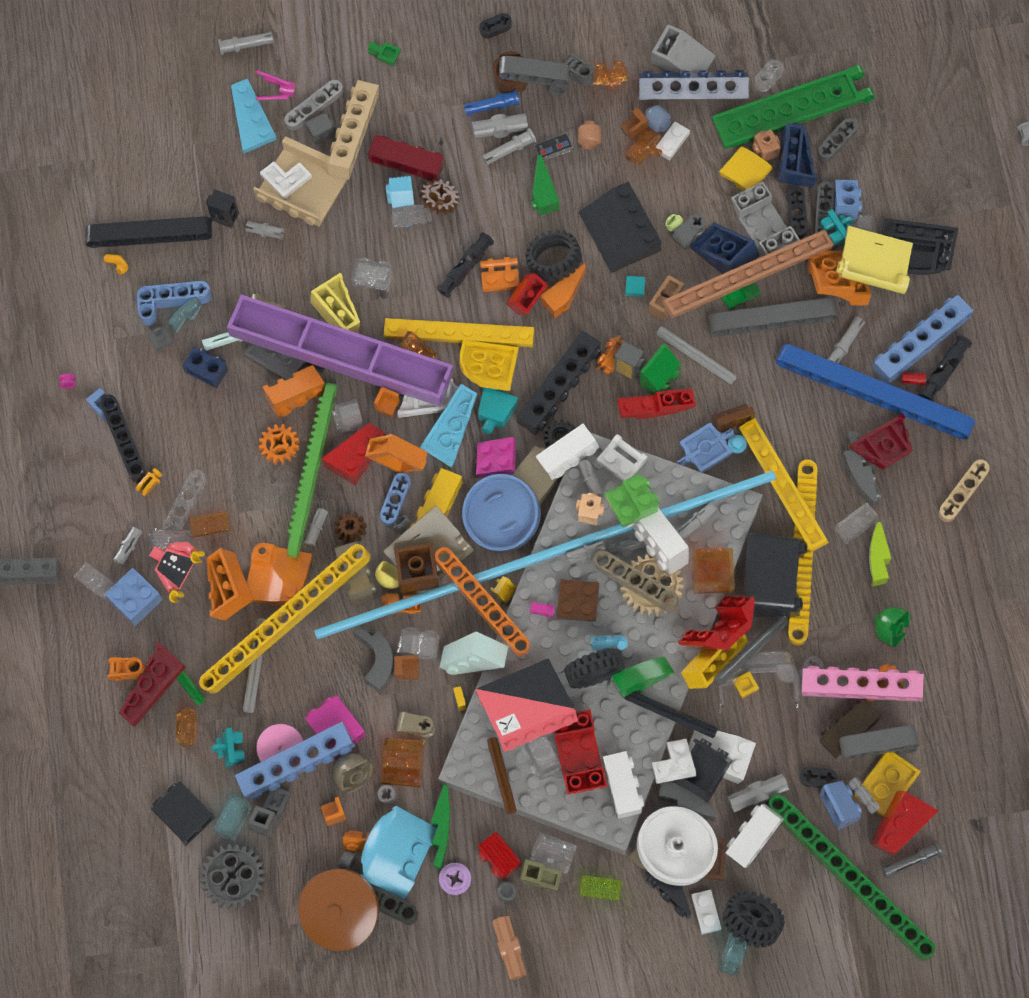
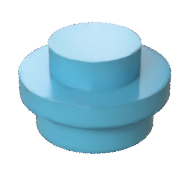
M733 435L729 438L728 447L733 453H742L746 449L747 441L743 436Z

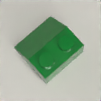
M662 344L640 371V386L652 395H655L656 392L668 391L671 381H676L681 374V363L665 344Z

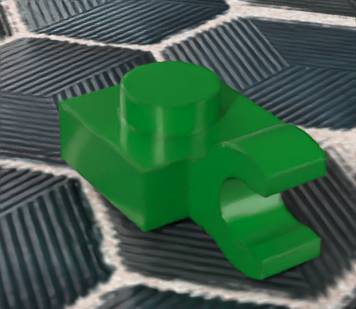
M370 42L368 46L369 54L377 56L378 61L393 67L401 53V48L384 42L383 46Z

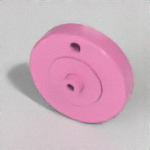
M272 725L259 736L257 741L258 758L262 762L304 741L298 730L290 725ZM295 758L292 761V767L299 764L300 758ZM277 767L275 771L282 772V767Z

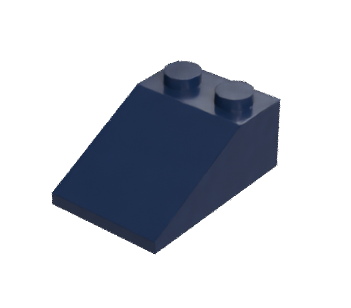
M715 222L690 246L695 253L722 274L752 262L759 257L754 240Z

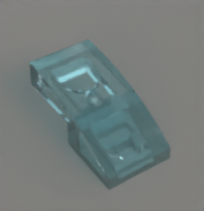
M195 297L189 300L175 312L168 322L171 331L178 333L186 318L191 321L194 320L201 308L199 298Z

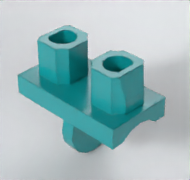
M832 209L828 211L827 217L820 221V226L825 231L831 228L834 229L835 232L829 235L834 246L840 243L845 245L846 230L854 221L851 217L845 218L844 215H840L838 218Z
M226 728L225 732H222V738H216V745L211 746V751L217 752L218 758H224L225 768H230L233 764L241 763L245 759L243 750H234V745L241 744L243 741L242 732Z

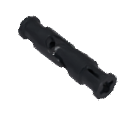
M482 232L477 242L472 244L458 261V265L449 271L444 282L436 287L441 295L450 298L451 292L455 287L460 286L467 274L482 259L487 248L494 244V240L489 235ZM469 255L472 259V262L470 260H466L465 258Z
M963 335L957 336L956 343L946 352L936 370L933 371L927 380V385L923 391L918 393V396L932 402L934 401V396L938 391L942 390L963 359V354L967 348L972 346V342Z

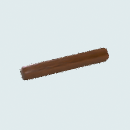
M492 737L487 739L505 811L507 815L514 814L517 809L498 738Z

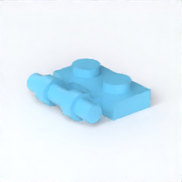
M623 635L591 637L592 650L596 649V652L612 647L623 650L628 645L627 639Z

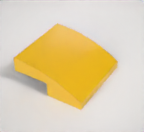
M741 146L719 173L721 177L734 182L736 188L745 191L759 184L773 168L757 154Z

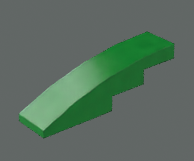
M443 785L431 820V825L437 827L432 846L438 849L433 867L440 871L443 868L450 835L451 810L447 785Z

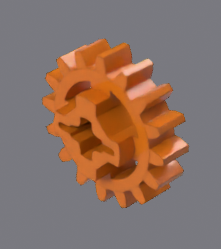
M274 424V429L267 427L268 433L262 432L263 438H259V443L262 445L258 447L262 451V457H266L268 463L273 460L274 465H277L278 461H281V464L284 465V460L291 462V456L297 457L295 451H300V447L297 445L300 443V440L296 438L297 432H292V427L285 429V425L282 424L281 428H278L277 424ZM289 438H290L291 441H292V445H291V446H289V444H288ZM267 443L271 445L269 451L267 449Z

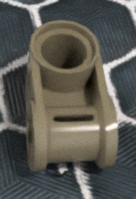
M400 712L396 733L403 736L429 738L435 733V726L432 719L428 716ZM425 724H428L429 727H426V730H423L422 727H425Z

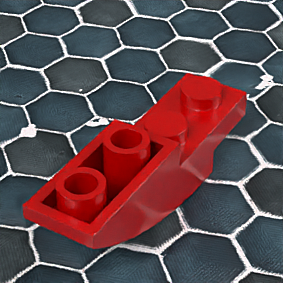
M691 388L656 392L655 395L618 398L617 405L620 419L636 417L637 420L682 412L696 407L693 389Z

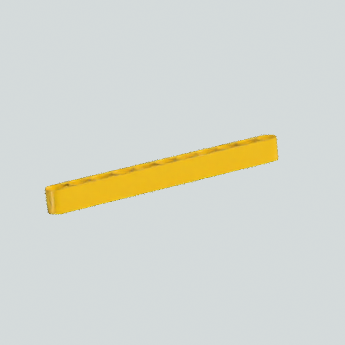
M359 544L351 546L206 671L199 680L201 688L209 693L219 692L370 561L369 551ZM359 551H363V556L356 559V554ZM348 564V569L341 572L342 566ZM333 576V582L327 585V579ZM318 589V595L312 597V592ZM303 602V608L297 610V605ZM288 615L287 622L282 623V618ZM270 628H273L274 631L272 635L267 636V631ZM258 640L257 648L252 649V644ZM243 653V659L240 662H238L237 658L239 654ZM228 666V672L223 675L222 671L224 667ZM214 679L213 685L208 688L209 680Z

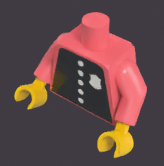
M189 542L169 543L165 551L154 546L149 555L159 561L155 571L168 591L170 601L174 603H179L177 596L180 598L184 597V593L177 590L183 585L194 563H202L199 556L205 555L204 551H198Z

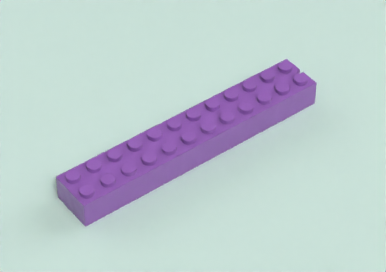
M244 295L240 296L227 326L229 336L439 407H441L446 394V388L448 389L454 374L453 365Z

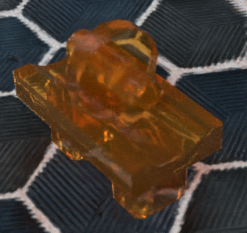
M615 61L613 69H607L605 63H597L595 84H603V87L610 86L611 91H615V85H621L622 81H627V67H624L623 61Z

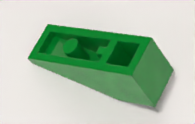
M538 155L532 192L533 200H530L533 211L537 210L538 216L560 210L559 199L542 155Z

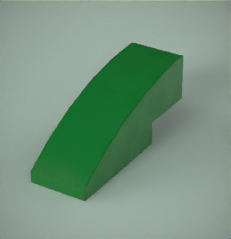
M664 656L639 663L611 677L612 683L623 698L637 690L641 692L673 675L674 671Z

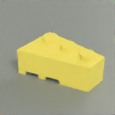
M341 273L311 291L310 303L328 324L359 333L360 320L353 302L350 300Z

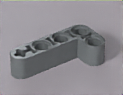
M503 56L500 58L499 77L511 81L548 85V92L550 94L561 95L569 85V66L558 62Z
M915 725L849 735L839 739L844 760L899 751L900 754L915 752L920 746Z

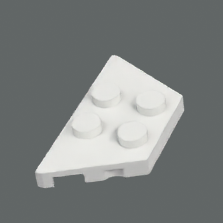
M451 379L448 389L446 388V394L441 407L404 395L400 410H398V418L443 412L459 387Z

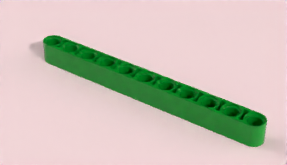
M774 795L771 797L768 807L784 818L781 825L918 959L923 961L930 959L935 953V944L784 796ZM780 802L783 808L777 810L772 806V803ZM787 817H796L797 823L790 824L787 821ZM809 830L812 837H803L801 831ZM823 844L826 847V851L823 853L817 851L816 845ZM831 859H838L841 862V866L834 867L831 864ZM853 873L856 880L848 881L845 874ZM867 887L870 890V895H862L860 888ZM880 901L884 903L885 910H878L875 907V902ZM890 917H898L900 924L893 925L890 922ZM905 931H912L915 939H907ZM926 945L930 949V954H923L920 951V946Z

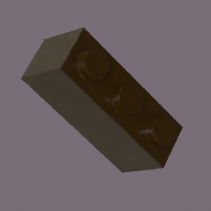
M865 699L861 702L857 700L849 708L851 711L847 715L841 714L835 720L837 724L832 728L828 726L820 734L822 736L820 743L835 759L842 754L839 743L840 738L866 733L879 721L881 715Z

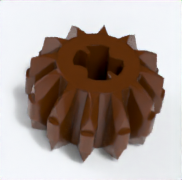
M347 511L346 517L340 515V521H335V526L337 527L334 529V532L338 534V540L343 539L345 544L349 540H351V543L355 542V539L361 541V535H366V530L364 529L367 527V524L363 522V516L358 517L356 512L350 516V513ZM351 526V528H352V526H353L354 529H353V530H350V528H349V530H348L347 527Z

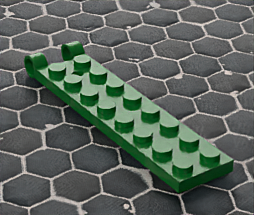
M856 65L844 71L713 115L712 122L726 150L754 140V136L761 131L772 130L775 133L784 130L787 123L798 125L859 103L871 102L876 96L870 87L857 92L853 81L861 79L865 73L861 65ZM834 91H839L840 94H839V95H835L833 92H834Z

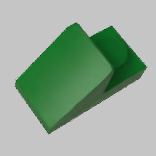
M754 282L720 298L727 309L731 311L761 294V291Z

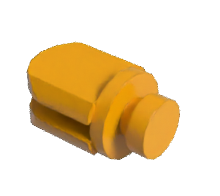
M153 468L152 473L147 471L146 476L140 481L135 490L138 492L143 490L141 495L146 497L156 484L160 483L158 477L161 478L162 473Z

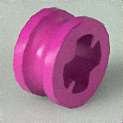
M73 374L60 375L59 381L61 382L59 387L63 389L76 387V376Z

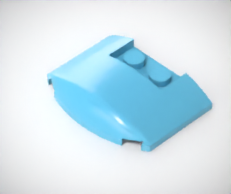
M395 806L391 812L383 815L378 820L366 840L361 857L364 875L361 874V876L370 884L404 900L415 883V877L429 847L432 846L437 827Z

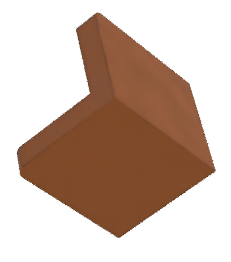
M637 107L632 111V118L622 124L621 129L630 140H633L648 129L647 123L649 120Z
M418 655L394 656L396 680L419 679Z

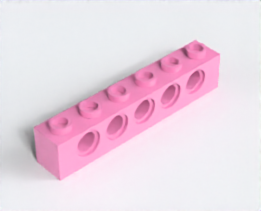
M808 666L807 669L803 668L802 696L923 702L924 674H920L919 671L899 673V670L879 672L878 669L859 671L858 668L839 670L838 667L819 669L818 666ZM825 677L828 679V683L820 685L817 683L818 679ZM845 678L848 680V684L840 686L837 684V681ZM860 679H865L868 681V685L860 687L857 682ZM880 680H885L888 682V686L880 688L877 683ZM900 681H906L909 686L906 689H900L897 684Z

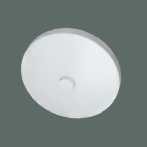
M673 806L653 812L644 821L637 837V851L644 867L655 878L670 885L684 886L700 881L708 874L716 861L718 846L713 829L702 816L687 808Z

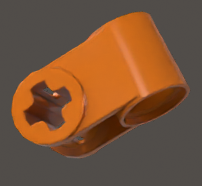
M136 657L109 658L110 671L107 679L112 681L138 679L146 667ZM135 665H140L136 672H132V668Z

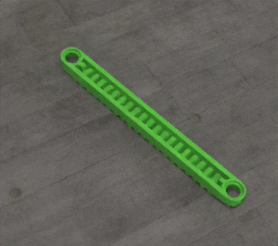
M326 383L324 395L319 397V404H317L318 411L315 412V424L312 425L313 431L309 439L310 445L307 446V459H304L305 466L302 468V480H299L300 487H298V494H296L297 501L294 502V515L291 516L292 522L289 523L290 529L287 531L290 539L287 550L288 557L298 558L337 394V383Z

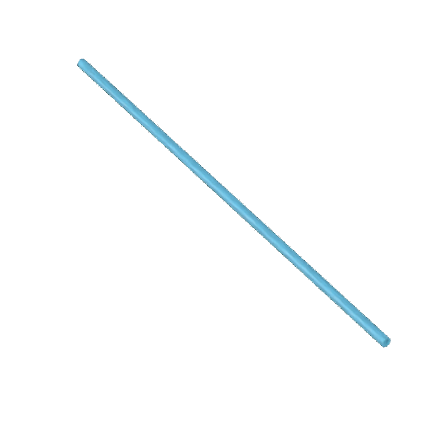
M773 471L672 505L660 511L668 518L774 481L776 476ZM621 524L474 574L473 576L481 583L579 549L583 545L587 546L633 530V528L628 526L622 528ZM451 582L316 629L314 632L318 640L458 591V589ZM467 583L464 588L473 586V584Z

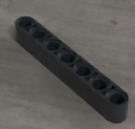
M206 216L90 224L85 227V245L90 248L200 241L212 238V219Z

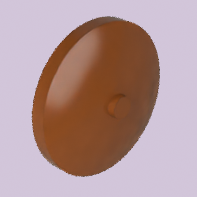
M336 868L316 875L306 884L299 899L298 914L303 930L314 943L328 950L345 951L357 947L372 934L379 917V903L373 887L363 876L348 869Z

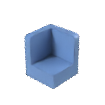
M99 388L86 401L89 407L104 422L106 419L100 401L106 394ZM109 403L105 407L112 408L114 404Z

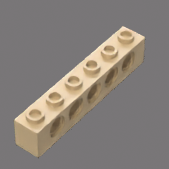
M358 80L356 86L352 87L350 94L352 98L346 103L345 111L347 112L342 114L340 124L342 126L337 128L335 138L337 140L332 142L331 156H327L325 167H328V175L347 180L350 179L378 99L379 85Z

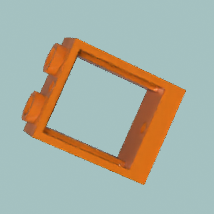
M393 434L370 439L365 457L397 473H409L423 470L428 452Z

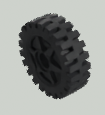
M740 891L737 894H733L722 914L723 924L725 927H728L727 931L729 933L733 932L732 936L735 939L739 937V942L743 943L746 941V945L751 946L754 944L756 948H759L760 945L762 948H765L767 945L771 946L775 943L783 930L785 921L784 915L781 914L782 910L780 908L776 909L778 905L775 902L771 904L770 898L764 899V895L760 894L757 896V893L753 891L751 894L749 891H744V893Z

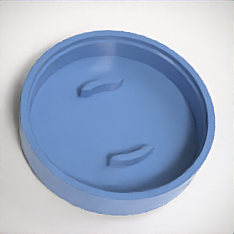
M495 474L481 479L469 490L463 503L462 518L467 533L477 544L495 552H510L524 546L535 535L540 523L541 508L535 492L524 481L507 474Z

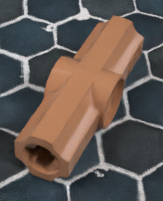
M509 916L493 920V927L498 939V948L502 960L504 959L509 979L516 980L527 976L521 958L520 945L517 936L515 937Z

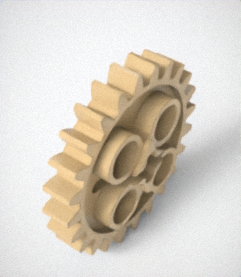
M648 554L645 555L644 560L638 556L637 563L631 560V566L646 574L644 572L646 569H652L655 573L647 576L659 583L662 580L670 581L671 584L666 587L673 590L678 598H682V593L679 592L684 589V586L681 585L684 579L679 577L681 570L668 575L666 571H662L659 568L657 559L654 556L649 558ZM635 578L631 583L634 585L639 584L641 579ZM626 587L620 588V592L625 593L623 600L629 599L627 606L633 604V611L639 608L640 615L647 611L648 617H650L651 612H654L657 617L660 610L663 614H666V611ZM651 588L648 593L651 595L655 594L658 589ZM667 598L664 603L672 604L674 599Z

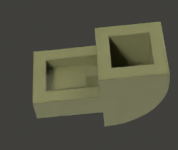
M525 859L520 882L532 887L537 886L556 892L558 891L562 871Z

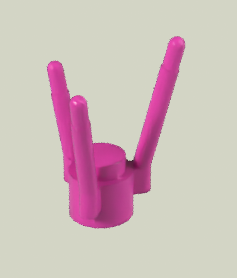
M259 70L256 71L257 74L264 76V81L280 85L279 93H282V95L256 97V100H288V96L293 97L295 83Z

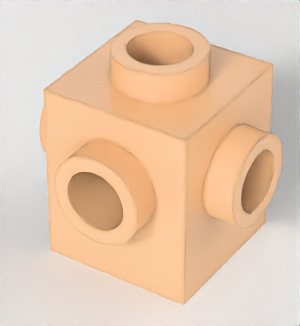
M594 493L582 494L581 500H577L576 511L579 512L578 522L597 525L599 515L603 516L605 504H601L602 497H598Z

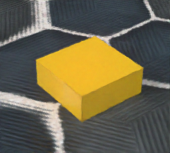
M750 671L732 680L741 699L759 690Z
M461 686L453 688L459 712L467 710Z

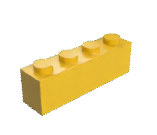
M443 468L440 469L439 473H435L432 480L433 486L431 490H427L424 497L425 504L418 509L417 521L434 506H437L447 517L463 484L462 476Z
M744 634L727 651L701 650L681 672L689 689L707 688L714 681V677L749 642L746 635Z

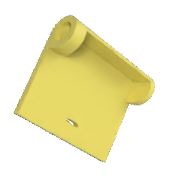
M849 226L842 259L837 266L839 277L905 294L909 285L907 270L913 243Z

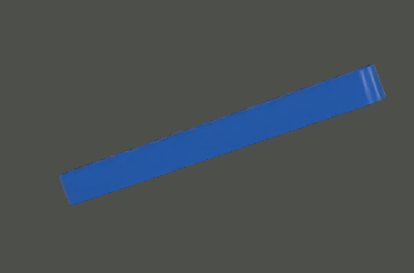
M783 344L775 361L782 368L897 414L903 413L907 418L963 440L969 439L975 424V420L970 416L789 344Z

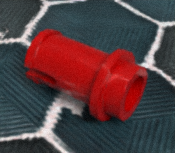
M922 371L920 373L902 372V384L925 385L926 373H922Z

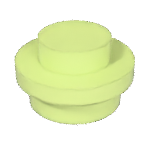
M676 214L669 216L665 223L667 229L670 232H674L682 225L683 218Z

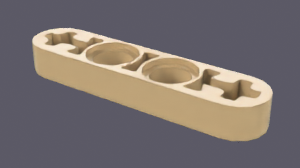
M975 461L942 504L939 510V518L942 521H953L985 479L990 470V466L986 461ZM980 466H983V471H981L976 477L974 474L976 473L977 469ZM971 479L974 481L975 486L968 488L965 486L964 481ZM961 494L964 497V501L956 502L953 496ZM951 505L954 506L950 514L944 515Z

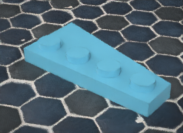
M248 78L231 85L243 154L277 140L259 101L255 99L256 95Z
M460 384L420 448L453 468L478 394Z

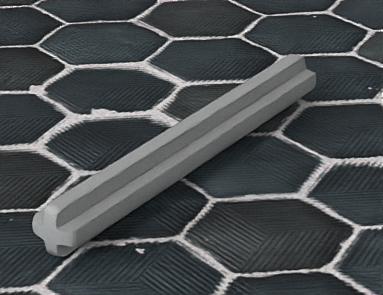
M664 326L658 329L657 336L732 385L735 382L737 376Z
M258 618L256 622V628L259 627L264 621H266V619ZM258 640L253 643L252 649L257 648ZM263 654L249 666L243 711L247 713L254 712Z

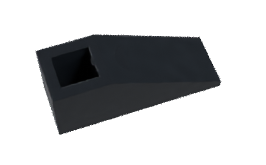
M647 871L645 873L647 884L653 889L656 887L661 892L660 896L667 903L671 902L676 907L674 910L682 918L685 916L689 919L691 911L683 887L664 883Z

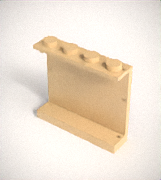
M285 136L282 141L283 150L275 163L287 173L300 162L311 173L312 178L285 200L264 180L259 189L254 187L255 197L262 203L267 202L277 210L288 212L294 218L299 217L309 225L314 224L320 227L347 179L328 175V167H325L327 155Z

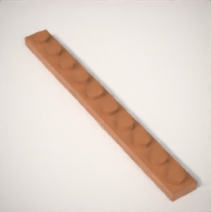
M822 230L669 297L663 301V305L671 318H675L833 248L834 244L826 231Z

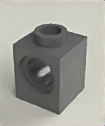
M325 113L306 122L307 131L315 145L335 136V124L332 118L328 119Z

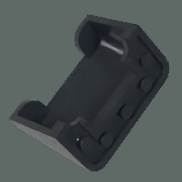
M762 533L749 534L743 596L754 597L753 615L755 617L800 616L803 600L796 593L799 558H803L804 554L807 553V543L802 538Z

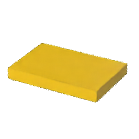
M894 752L884 753L862 783V786L864 785L872 795L873 801L879 804L880 808L876 813L884 817L896 792H907L921 772ZM854 794L853 797H855V798L858 799L860 802H862V801L858 798V796H857L856 794Z

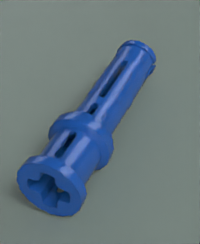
M515 89L513 92L506 94L498 93L497 97L464 104L466 116L494 108L500 107V109H505L506 106L514 104L518 106L520 103Z

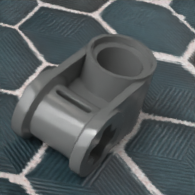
M571 53L568 56V60L564 63L569 66V77L581 86L591 85L593 82L592 66L580 59L576 54Z
M701 214L692 215L673 232L671 237L684 249H688L705 232L706 221L704 216Z

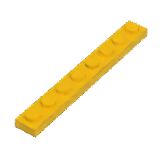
M385 318L384 338L462 343L463 340L506 346L533 347L534 327Z
M756 418L741 425L739 429L764 472H774L776 480L771 481V484L811 552L829 543Z

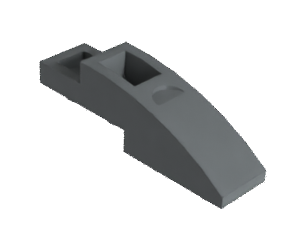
M856 431L848 432L846 438L848 446L860 439V437H857ZM848 447V450L844 451L842 457L848 477L863 500L871 508H876L878 501H880L879 489H875L874 484L877 481L875 471L872 472L871 465L865 466V458Z

